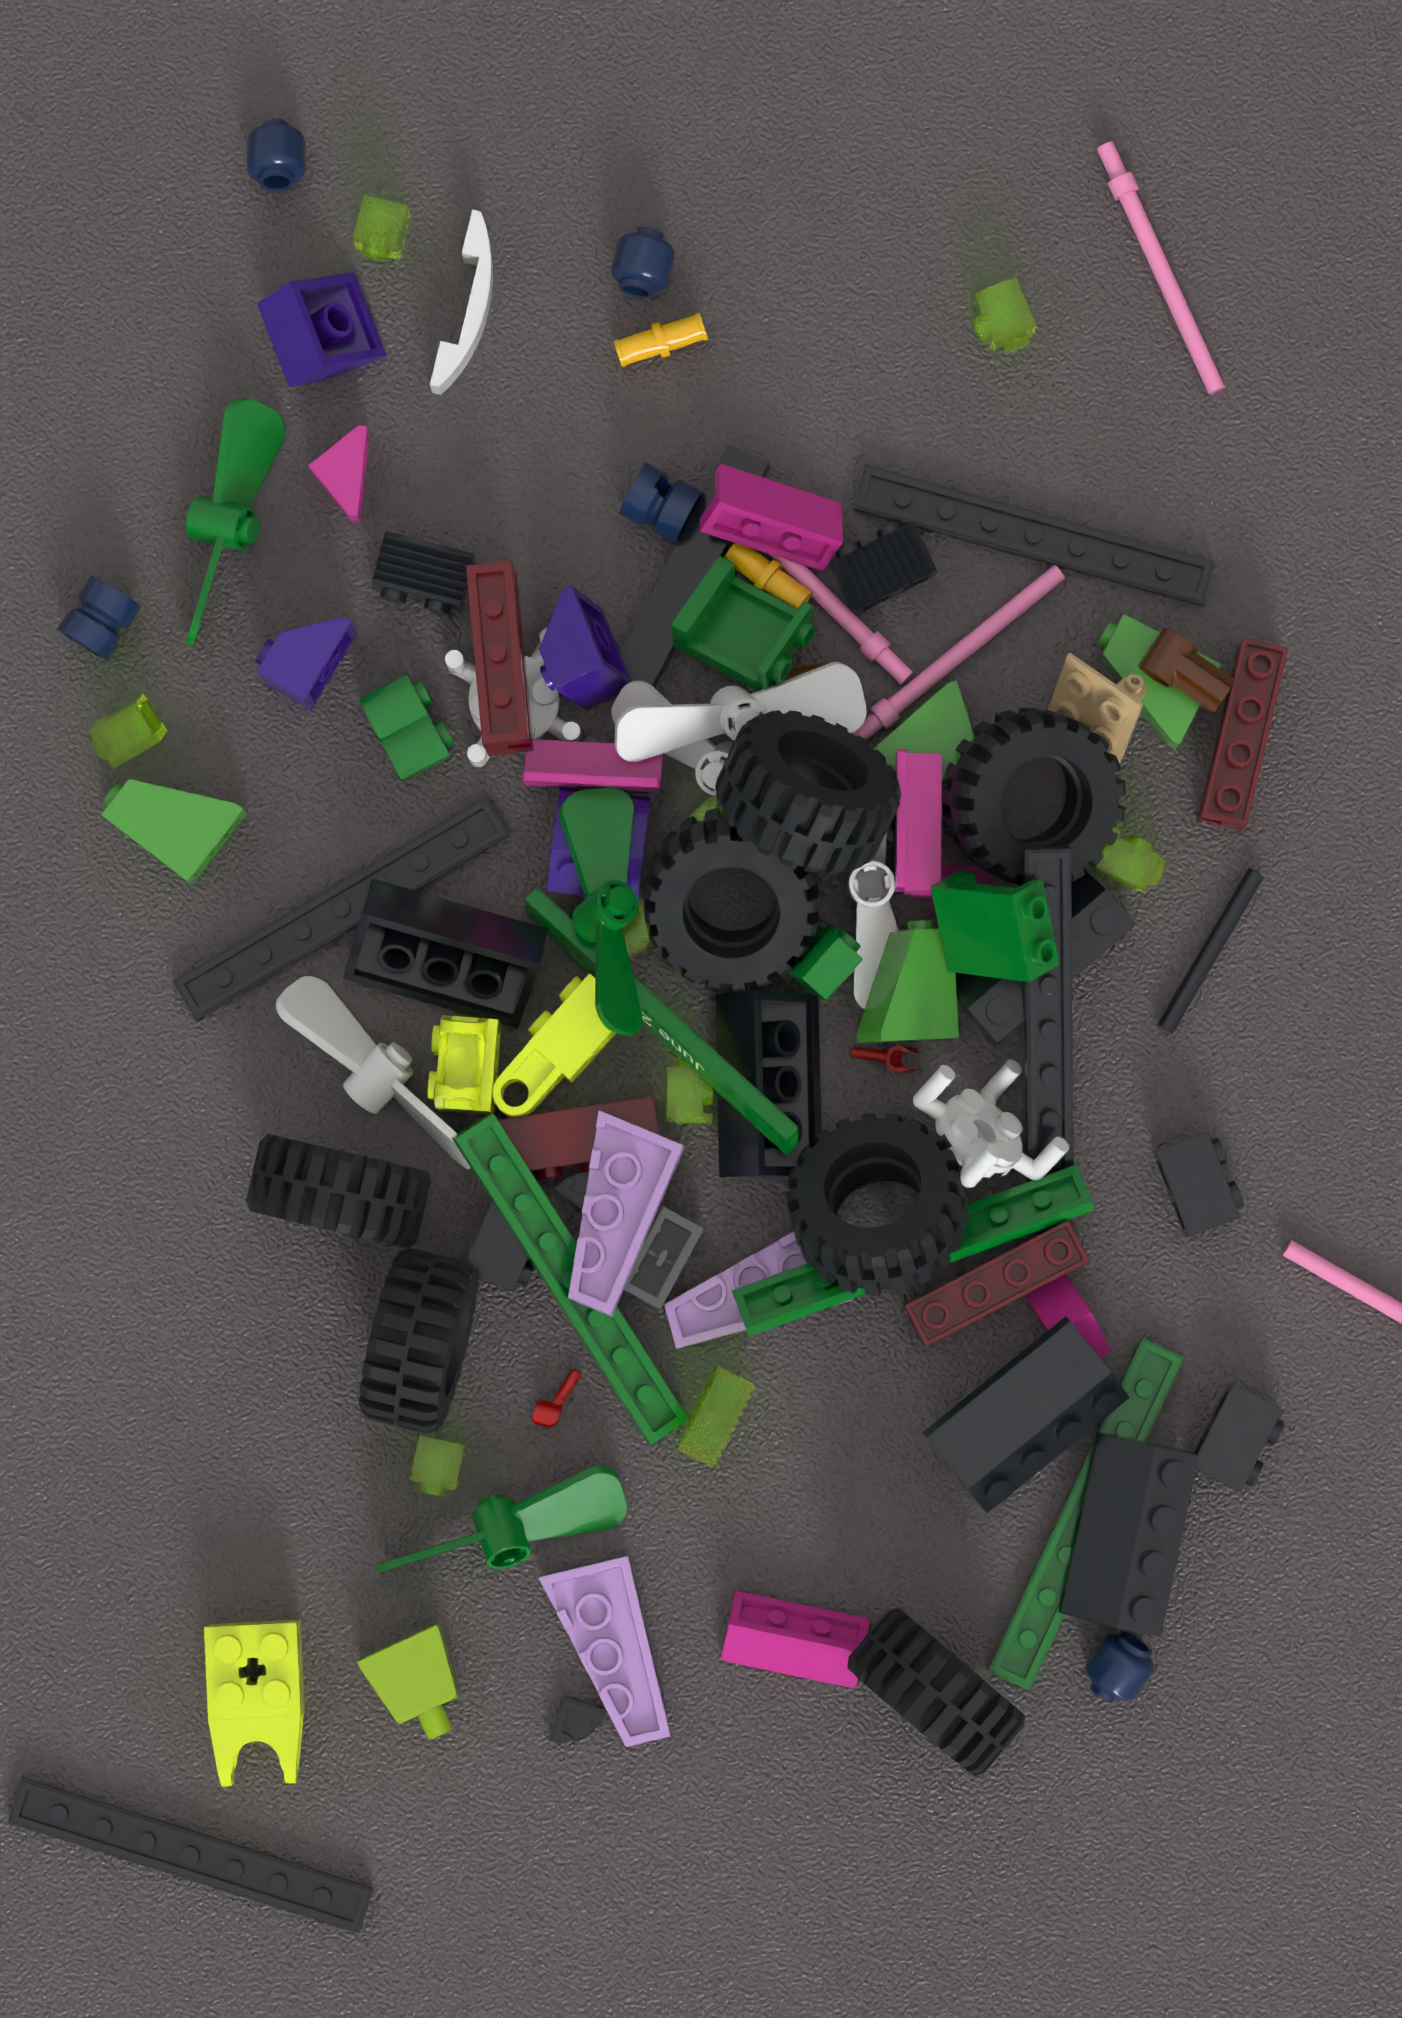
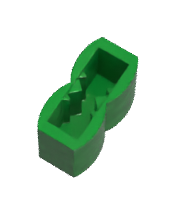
M405 675L359 699L402 783L451 758L446 748L454 743L442 720L433 724L425 708L433 703L421 680L412 684L408 675Z
M830 923L825 928L818 925L816 934L811 936L810 948L803 958L795 957L794 968L787 974L808 992L817 995L827 1002L863 960L856 953L861 946L844 930H838Z

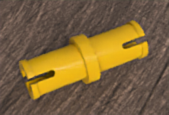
M700 312L693 316L661 325L660 321L652 323V329L613 341L623 368L628 364L660 354L662 359L671 356L670 351L698 341L708 340Z
M734 543L724 557L735 563V569L755 583L754 587L767 592L796 609H799L803 602L807 603L813 591L805 588L782 571L781 563L775 559L770 562L753 548Z

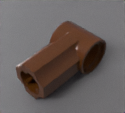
M1166 627L1162 629L1138 664L1140 670L1151 679L1169 689L1174 687L1211 714L1215 712L1236 681L1197 654L1196 647L1187 639Z

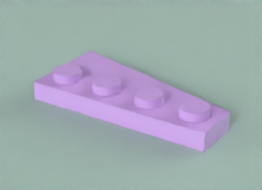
M598 1111L596 1134L589 1166L590 1171L582 1209L580 1233L577 1240L568 1295L570 1300L610 1317L613 1316L682 1155L684 1145Z
M794 1231L664 1304L676 1349L745 1331L746 1329L732 1290L806 1264L807 1262L803 1258L800 1246L797 1244Z
M628 1555L538 1577L625 1747L670 1737L669 1725Z

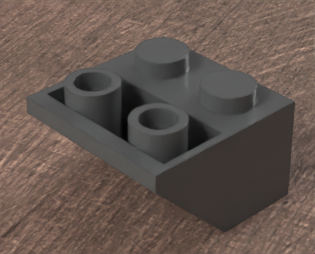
M660 1205L624 1290L661 1310L700 1239L704 1228Z

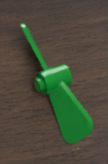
M237 398L227 405L223 417L213 498L198 496L193 500L188 510L186 532L189 539L214 545L185 642L187 647L193 648L222 548L244 551L250 544L255 542L259 534V519L255 516L254 509L251 506L285 438V425L277 411L255 400Z
M618 788L585 789L573 793L564 800L558 812V817L585 895V899L575 907L572 919L578 934L585 940L596 943L595 1007L599 1019L610 1031L625 1036H632L641 1029L643 1017L622 928L636 917L639 907L634 891L627 885L634 804L631 797Z
M596 1465L517 1504L514 1500L504 1498L502 1495L486 1497L478 1503V1507L472 1512L476 1533L375 1564L377 1572L391 1570L478 1541L480 1542L487 1566L491 1569H506L522 1563L530 1556L531 1549L528 1541L614 1528L621 1523L627 1512V1503L619 1476L610 1467Z

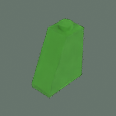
M1123 614L1118 625L1109 621L1097 644L1105 649L1100 662L1117 683L1130 674H1137L1143 678L1146 685V693L1140 700L1144 703L1141 713L1166 745L1176 750L1200 705L1174 687L1172 689L1164 687L1140 670L1138 667L1139 662L1160 632ZM1197 652V654L1205 658L1207 661L1214 664L1216 667L1220 668V663Z
M957 680L947 683L873 749L879 750L885 756L887 765H892L895 770L897 749H907V753L942 754V784L951 782L952 778L946 776L945 772L948 763L951 762L956 765L961 756L955 749L963 739L971 742L975 738Z
M128 779L124 786L117 783L109 791L102 802L106 809L101 815L193 885L248 813L237 803Z
M935 920L907 922L908 930L889 933L856 1034L857 1043L959 1038L956 974L948 972L940 930L935 929Z

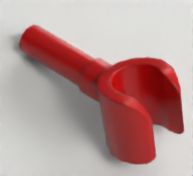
M902 1045L893 1046L889 1050L853 1046L851 1056L852 1058L885 1063L891 1071L896 1073H913L917 1069L905 1068L902 1064V1055L905 1052L919 1053V1051L915 1047Z
M571 1369L556 1392L553 1403L538 1399L532 1416L534 1424L546 1428L557 1424L566 1398L581 1374Z

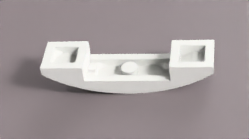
M473 209L463 245L462 257L464 263L476 265L477 269L458 345L440 341L430 382L432 393L442 395L454 383L470 361L484 331L492 298L493 262L489 237L481 211Z

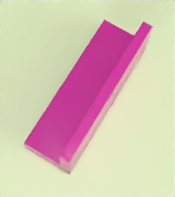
M720 464L715 470V496L700 517V532L824 571L843 543L842 505L837 501Z
M533 739L534 751L525 752V769L522 775L524 786L567 787L575 789L613 787L630 792L661 793L663 754L638 762H630L623 759L616 752L615 743Z
M897 749L895 772L900 784L901 799L895 814L894 892H931L930 886L941 881L942 754L907 753V749Z
M735 1590L721 1659L731 1663L855 1688L858 1678L847 1668L848 1659L868 1635L870 1619Z

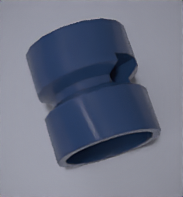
M646 462L630 487L619 515L641 527L647 523L652 524L655 534L676 544L703 492L681 480L674 484L670 483L668 473Z
M90 576L77 596L82 608L72 609L70 613L67 612L57 630L86 650L108 661L120 639L116 629L129 628L141 606L109 584L94 576Z

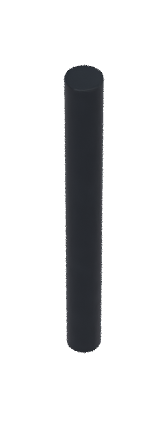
M1250 868L1247 869L1160 1018L1157 1026L1171 1034L1175 1031L1262 882L1264 876Z

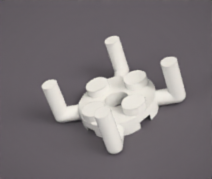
M545 628L540 633V643L532 656H525L532 738L541 739L549 732L562 741H580L581 731L578 724L566 722L558 717L559 692L557 690L551 691L548 688L540 671V666L544 665V661L539 647L547 630ZM451 650L446 654L445 662L451 673L471 684L469 709L476 726L481 731L475 665L466 661L461 652ZM482 736L477 744L471 745L467 751L470 763L475 767L484 766L490 758L482 744Z
M1008 1060L981 1089L980 1094L973 1089H964L959 1095L952 1097L946 1104L936 1098L953 1081L955 1073L949 1066L941 1065L913 1097L914 1106L936 1120L937 1133L941 1137L945 1134L952 1145L948 1150L953 1151L957 1162L962 1166L960 1179L964 1187L972 1188L983 1177L990 1178L994 1173H1001V1176H1004L1012 1168L1031 1180H1040L1069 1150L1066 1140L1061 1137H1055L1035 1159L1022 1153V1142L1019 1136L1023 1131L1021 1122L1013 1114L1002 1112L996 1107L999 1096L1022 1072L1021 1066L1014 1060Z

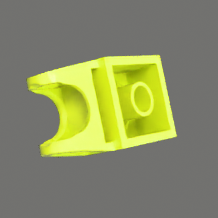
M590 973L583 981L576 976L559 995L563 1004L553 1015L546 1010L532 1024L528 1031L533 1037L494 1083L492 1092L494 1103L505 1115L511 1118L530 1115L564 1078L572 1084L617 1034L607 1029L598 1017L595 1007V978ZM513 1083H522L528 1088L527 1100L517 1107L507 1105L504 1101L506 1088Z
M443 1015L440 1018V1025L433 1026L431 1052L439 1056L437 1071L429 1072L428 1098L430 1101H434L435 1108L439 1111L480 1115L495 1113L492 1092L493 1085L498 1076L502 1028L498 1019Z
M301 1619L221 1623L205 1626L208 1723L221 1786L230 1787L234 1784V1771L239 1751L243 1745L254 1741L264 1742L276 1751L284 1772L285 1783L296 1784L305 1712ZM250 1658H257L258 1665L264 1664L266 1668V1673L260 1675L257 1682L250 1680V1675L246 1676L243 1667L250 1664Z

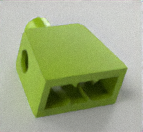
M439 1622L372 1653L357 1662L360 1670L398 1724L417 1716L428 1741L453 1729L442 1704L458 1697L459 1690L443 1630Z

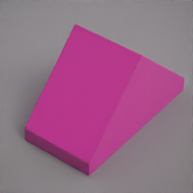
M360 425L308 465L312 475L352 523H361L370 441L368 427Z
M1066 1274L1025 1295L1046 1332L1066 1316L1100 1358L1111 1352L1092 1312Z

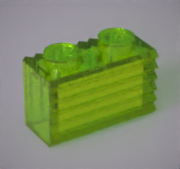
M716 1365L679 1439L676 1449L712 1467L719 1465L717 1458L723 1457L721 1450L727 1448L725 1442L731 1440L730 1433L735 1432L733 1425L739 1424L738 1417L743 1415L742 1408L748 1407L746 1400L751 1399L750 1392L756 1390L754 1383Z

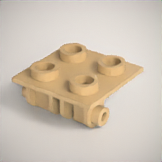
M1069 653L1047 710L1077 720L1090 727L1091 732L1100 735L1109 744L1106 752L1116 755L1119 763H1121L1144 704L1140 700L1145 696L1146 685L1143 678L1137 674H1130L1116 685L1082 660Z

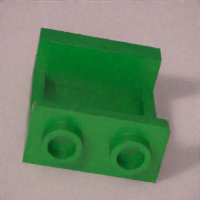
M718 556L672 622L671 630L673 647L760 691L774 685L775 682L781 684L785 680L792 666V657L799 647L805 649L809 645L815 634L816 624L813 621L812 605L803 602L799 609L794 608L737 578L735 575V563Z
M960 870L930 886L948 972L1031 982L1058 966L1059 958L1042 880L1033 879L1017 888L976 883L974 871Z

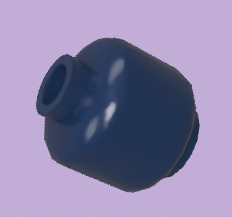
M272 119L264 122L262 126L255 128L248 135L247 172L262 188L271 191L286 190L291 188L304 175L306 167L305 138L299 130L289 126L286 121Z
M639 227L637 232L625 234L619 239L611 267L612 277L619 283V290L633 297L651 298L654 293L661 292L667 287L675 252L673 247L663 240L664 234L649 227Z
M1121 1632L1120 1635H1107L1102 1639L1085 1665L1086 1673L1092 1681L1090 1689L1098 1697L1110 1703L1115 1698L1122 1701H1131L1138 1695L1154 1671V1664L1150 1658L1152 1650L1142 1640L1128 1632Z

